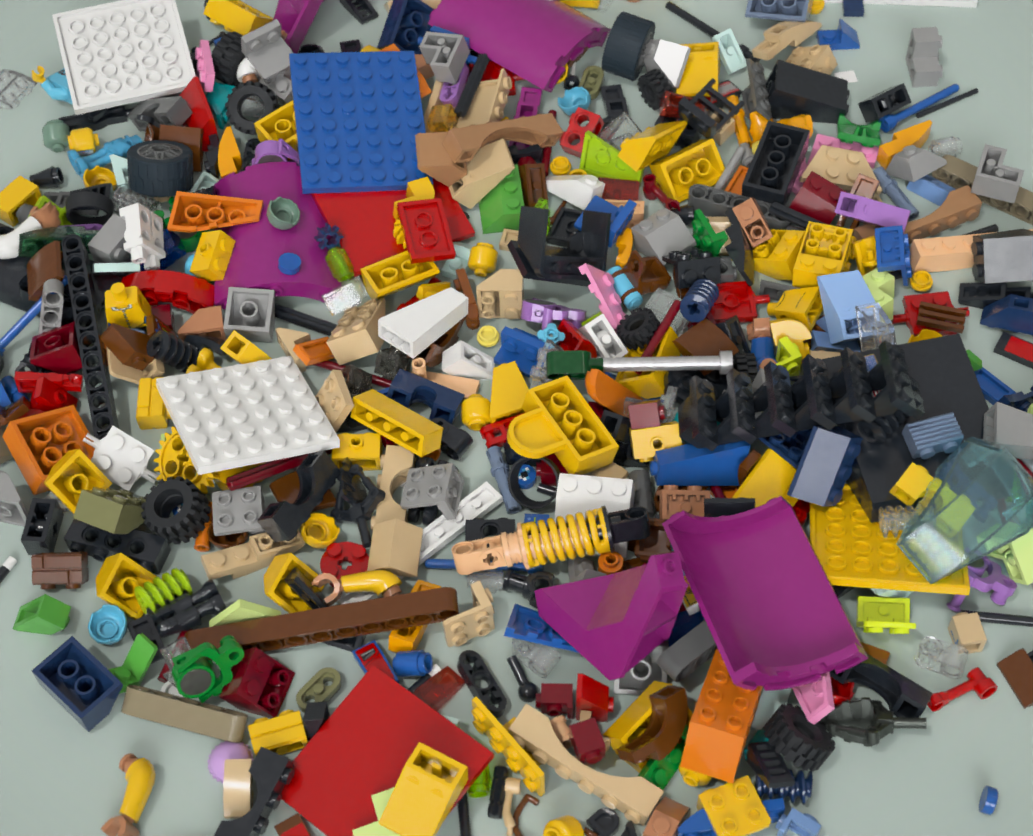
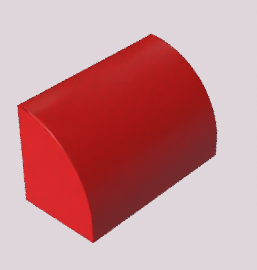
M562 319L557 329L565 334L564 341H559L558 345L564 351H589L591 358H597L595 346L569 320Z

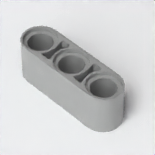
M49 279L43 285L38 335L61 327L64 285L58 279Z

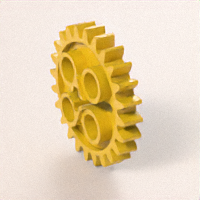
M172 426V434L164 433L167 440L159 441L162 449L155 450L160 456L154 459V462L159 463V466L154 471L161 473L156 479L158 481L162 479L167 481V477H174L176 479L177 476H180L184 479L187 478L202 493L207 494V486L214 488L215 485L212 480H220L217 472L198 475L185 446H183L176 427Z

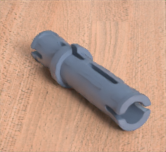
M882 166L876 168L873 173L877 180L880 181L882 192L887 194L897 207L911 211L908 221L916 219L919 211L900 190L898 182L894 178L892 179Z
M499 446L490 447L487 449L486 455L491 465V475L495 477L507 513L516 514L522 507L509 491V465L505 463Z

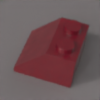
M811 171L789 208L830 225L836 216L835 209L841 191L848 192Z
M75 321L32 337L30 363L61 374L77 372L82 369Z

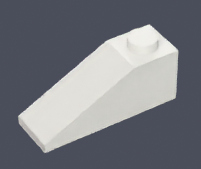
M593 175L546 177L547 191L582 210H585L595 195L602 198L605 183L599 181Z

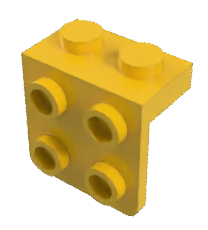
M748 775L739 779L735 778L733 783L727 782L717 788L707 789L698 795L696 808L698 811L704 808L717 836H748L770 826L771 819Z

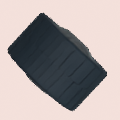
M624 11L621 12L611 28L604 48L601 63L602 70L635 81L644 67L643 61L646 55L644 49H646V44L650 39L654 37L655 23Z
M153 140L137 143L128 149V185L134 192L149 197L176 196L177 191L188 192L192 189L194 185L193 151L190 147L175 141Z

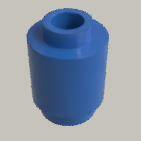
M424 650L399 651L393 658L392 667L399 677L425 676L426 673L432 671L433 659L431 654Z

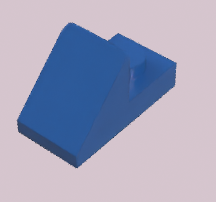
M839 18L837 30L817 31L818 45H829L831 50L860 48L857 32L841 18Z

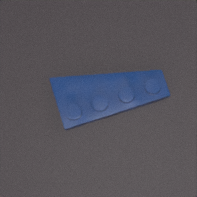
M516 603L514 604L504 636L579 653L539 616L538 611Z

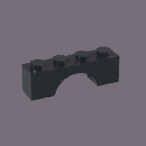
M325 451L308 454L297 468L300 489L294 503L291 504L287 501L271 503L257 520L274 542L292 540L298 534L297 530L302 523L310 518V513L315 506L323 501V496L327 490L335 485L336 478L341 472Z
M867 654L869 659L843 672L836 674L835 670L829 671L830 677L842 684L850 682L859 683L877 692L886 701L889 711L893 712V715L896 717L920 718L933 694Z
M264 747L260 748L248 770L254 777L257 785V798L253 807L241 818L221 821L214 836H259V834L262 835L265 832L272 809L275 810L280 804L281 792L284 786L288 785L293 779L295 766L290 759Z

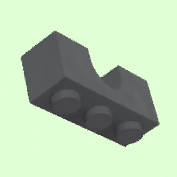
M182 96L140 101L128 114V117L139 131H146L147 124L136 121L137 115L153 117L154 121L161 123V125L181 126L193 112Z

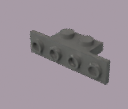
M748 58L746 64L750 85L742 91V99L745 102V117L750 120V114L757 111L770 120L772 118L771 105L768 99L769 94L766 88L767 82L764 77V68L759 62H754Z

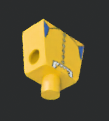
M118 282L111 286V290L105 292L107 327L112 323L129 329L146 326V317L151 315V306L137 286L125 287L123 283Z

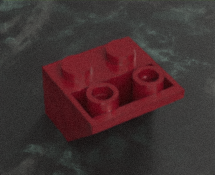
M256 647L243 650V659L232 666V681L223 687L219 697L239 710L270 719L277 717L295 673Z

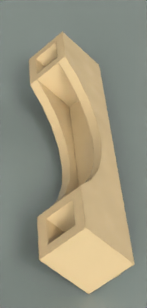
M525 704L508 730V733L524 750L531 753L538 763L548 764L555 769V772L564 779L570 778L578 784L582 791L598 796L605 806L611 809H618L624 813L627 820L632 821L634 824L640 823L643 826L645 825L664 793L662 789L641 776H611L582 764L561 744L553 731L549 718L528 704Z

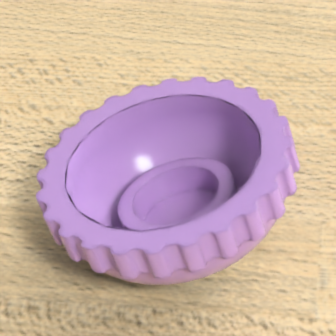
M225 741L216 745L208 759L210 774L218 782L224 783L225 759H252L251 749L244 742Z

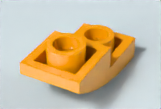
M627 227L623 235H619L616 242L618 256L615 265L621 268L628 263L632 252L633 239L631 228Z

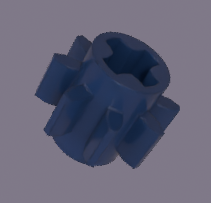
M325 223V227H317L318 236H315L314 239L320 242L318 247L322 250L327 247L330 252L336 246L341 247L339 242L344 236L337 233L340 228L334 225L331 229L328 223Z

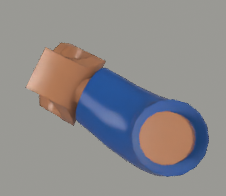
M755 318L752 323L746 326L748 341L752 340L750 353H754L756 357L758 371L760 368L764 369L770 361L774 364L778 363L775 360L774 342L769 323L770 318Z

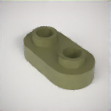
M589 66L583 72L579 87L585 88L590 93L591 100L596 99L600 93V88L604 81V70L599 66Z
M331 667L319 670L298 691L296 701L299 709L305 713L306 702L310 699L315 700L314 702H328L341 688L342 682L339 672ZM328 681L333 682L330 686L324 685Z

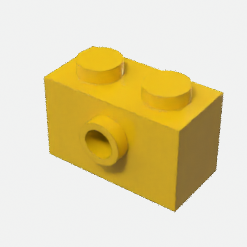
M222 230L202 232L189 272L198 278L206 279L208 282L223 280L236 241Z
M677 421L665 422L658 427L633 430L629 428L632 454L634 459H639V462L653 461L656 451L682 445L681 438L679 437V423Z
M372 432L364 434H337L340 439V447L332 449V461L339 470L343 466L341 463L346 457L350 459L353 465L358 464L362 466L363 471L382 470L380 468V458L383 449L381 434Z

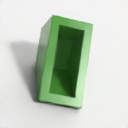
M44 594L20 607L13 629L37 634H55L67 627L70 621L68 615L71 606Z

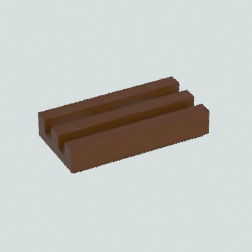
M921 301L916 324L962 334L967 310ZM923 316L930 317V318H935L936 320H934V319H929V318H924Z

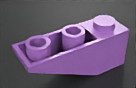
M842 191L835 209V213L841 217L880 227L902 225L903 233L911 213L910 210Z

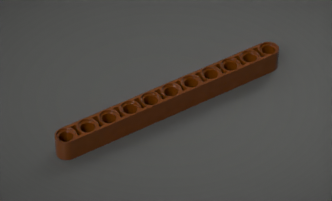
M441 587L190 630L184 634V653L205 642L213 644L218 649L221 647V639L227 635L234 636L236 641L241 644L243 650L256 647L262 652L439 623L459 614L457 590L452 587Z

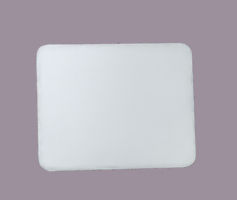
M853 70L834 73L835 77L848 80V83L858 81Z

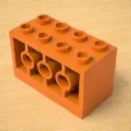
M716 649L690 720L680 767L733 783L757 710L762 686H757L755 690H748L734 685L718 649Z

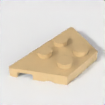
M821 145L800 177L799 182L804 183L811 171L843 190L851 191L859 173L876 180L877 178L863 152ZM880 184L876 191L878 195L882 192Z

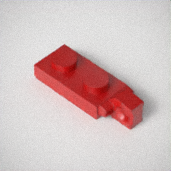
M15 372L14 379L19 393H32L36 388L37 379L42 377L47 378L66 392H82L84 382L82 375L73 373L69 375L58 374L55 372Z

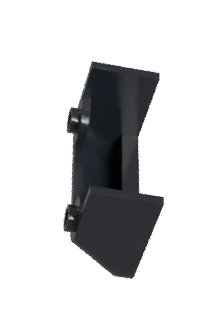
M521 206L518 247L537 277L545 279L589 280L587 275H582L578 268L585 263L605 272L611 213L583 210L581 232H573L569 236L567 249L545 248L549 209Z

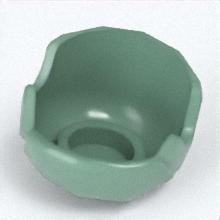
M279 196L273 201L270 200L266 216L269 223L275 228L287 230L299 222L300 210L292 200Z

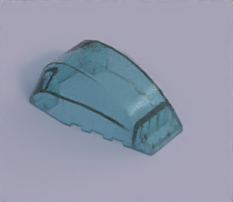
M970 436L939 465L933 481L929 483L926 489L925 496L919 501L913 518L907 523L896 545L927 581L933 584L1020 538L1032 529L1033 478L1004 445Z

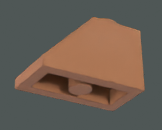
M221 306L198 309L178 330L179 338L184 341L187 335H204L226 341L227 338L223 330L224 315Z
M664 796L654 809L643 832V836H676L677 828L684 822L689 807Z

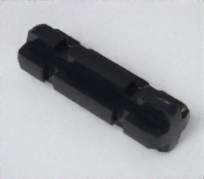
M505 766L494 767L489 798L490 804L487 811L488 817L492 819H501L505 781L509 773L508 768Z

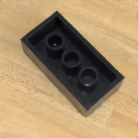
M768 121L742 183V196L771 204L777 202L786 206L808 150L810 130Z

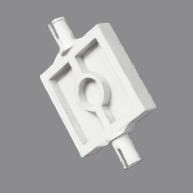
M112 426L108 434L101 440L87 433V438H84L83 442L95 448L91 461L110 481L128 491L141 476L152 482V484L155 483V479L159 475L147 469L148 460L155 450L115 426Z

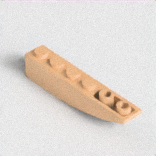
M982 234L913 239L910 246L912 273L914 274L921 270L929 273L972 268L974 265V255L971 251L973 236Z

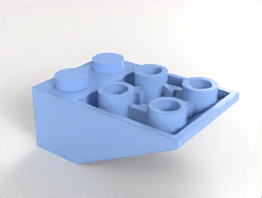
M859 270L817 276L831 345L872 338L885 333L880 309Z

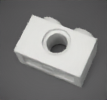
M604 314L597 316L578 329L595 346L597 356L601 358L622 357L628 353Z

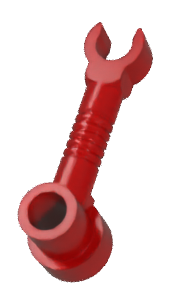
M977 667L967 674L969 680L945 692L941 691L932 694L927 705L932 712H936L947 705L949 701L971 690L975 691L980 699H986L996 692L998 686Z

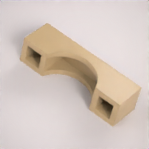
M386 445L385 454H381L380 468L383 471L382 474H378L377 488L385 491V498L376 507V516L371 517V530H373L374 524L395 518L408 523L407 509H402L392 497L395 490L406 482L409 469L415 468L417 458L416 454L402 446Z

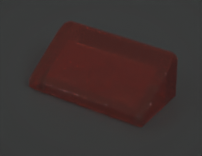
M598 177L599 181L605 183L602 199H630L638 201L640 192L639 181Z

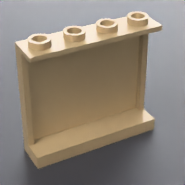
M502 68L498 79L480 81L464 118L456 117L454 113L456 107L447 109L443 106L439 97L444 82L436 80L424 115L426 133L441 132L444 124L449 125L452 123V128H461L472 124L480 125L487 122L501 121L504 116L505 104L508 102L509 90L512 88V80L507 75L505 69Z

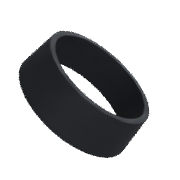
M77 192L70 195L65 202L67 219L73 225L101 224L104 226L114 211V204L111 199L96 192ZM79 207H94L104 211L106 215L86 217L76 214L72 210Z
M523 457L517 460L509 471V491L520 505L530 509L543 508L556 497L560 471L557 465L546 457L538 458L552 468L556 476V490L553 497L546 501L531 500L522 493L518 483V474L525 462L532 459Z

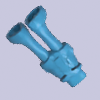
M137 134L131 137L126 135L124 136L125 139L117 138L104 143V147L89 156L82 157L73 149L67 151V155L75 172L83 180L86 169L91 170L97 165L104 167L111 163L109 155L112 154L126 159L128 149L137 143H142V139Z

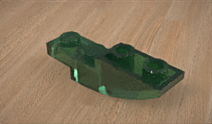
M62 226L28 231L19 234L18 256L33 257L40 249L55 240L60 241V251H62V240L69 234L80 236L87 248L88 254H91L87 244L99 230H85L84 226Z

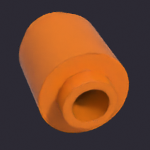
M618 552L603 553L599 556L598 572L609 575L623 571V558Z

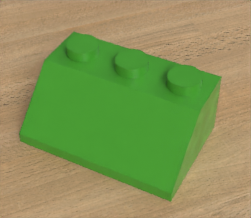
M514 164L515 168L511 173L501 180L479 202L483 234L503 232L504 229L519 230L521 206H524L518 164Z

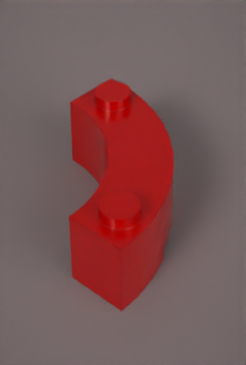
M147 270L134 272L123 277L121 281L125 287L137 286L150 306L158 305V302H170L173 307L186 310L192 314L198 309L214 306L215 286L206 279L197 278L185 273L168 270Z

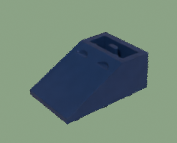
M812 429L797 431L791 437L779 434L762 437L759 440L797 469Z

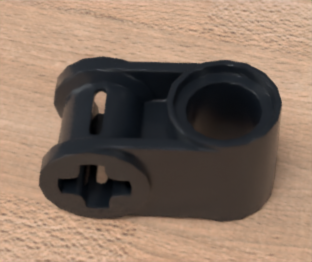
M432 419V422L443 427L441 451L451 459L459 460L473 443L472 437L466 431L457 428L445 419Z

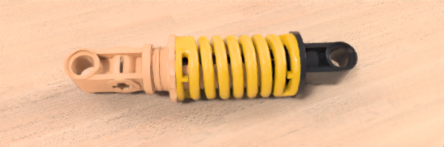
M604 505L592 511L587 510L585 512V519L581 512H576L575 519L572 514H567L565 520L563 516H557L556 523L553 518H548L547 526L542 519L538 520L537 525L533 521L517 523V529L514 533L502 532L501 535L473 541H462L456 543L451 551L456 571L461 575L503 566L512 567L514 563L517 564L519 562L524 564L526 570H530V568L540 566L539 563L546 565L548 559L552 564L556 563L558 559L562 562L565 561L567 555L569 559L573 560L576 558V552L580 558L585 557L586 552L589 556H593L595 550L599 554L614 553L615 544L642 540L651 535V526L648 510L645 507L635 506L626 510L608 513Z

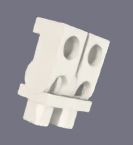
M140 203L119 209L120 218L126 221V231L124 233L126 243H123L124 250L131 254V261L135 264L144 263L145 270L160 269L159 260L166 258L163 219Z

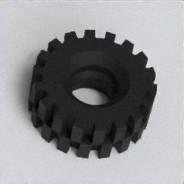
M784 703L779 706L763 729L765 737L769 738L768 743L770 746H775V751L778 754L781 753L784 756L783 759L787 762L790 760L793 762V766L797 768L801 766L805 771H808V769L811 772L818 770L835 749V741L832 740V734L826 732V726L821 725L819 721L815 725L810 723L801 707L797 705L793 707L792 704L788 703L786 705Z

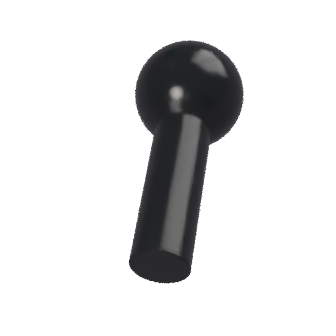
M517 656L509 657L507 662L520 686L518 689L519 698L524 702L535 701L536 693H539L538 687L533 682L528 681Z

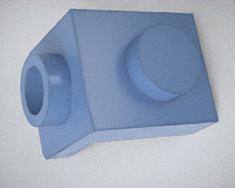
M792 808L788 816L784 813L782 814L775 828L778 829L777 836H785L788 830L799 836H818L822 825L812 815L802 814Z

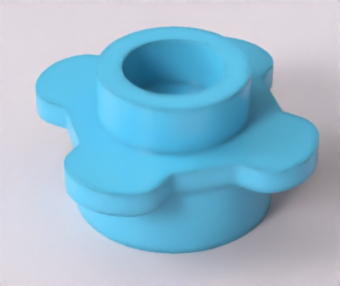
M549 323L547 328L539 330L537 333V337L546 343L547 348H554L559 344V341H564L565 334L560 332L554 323Z

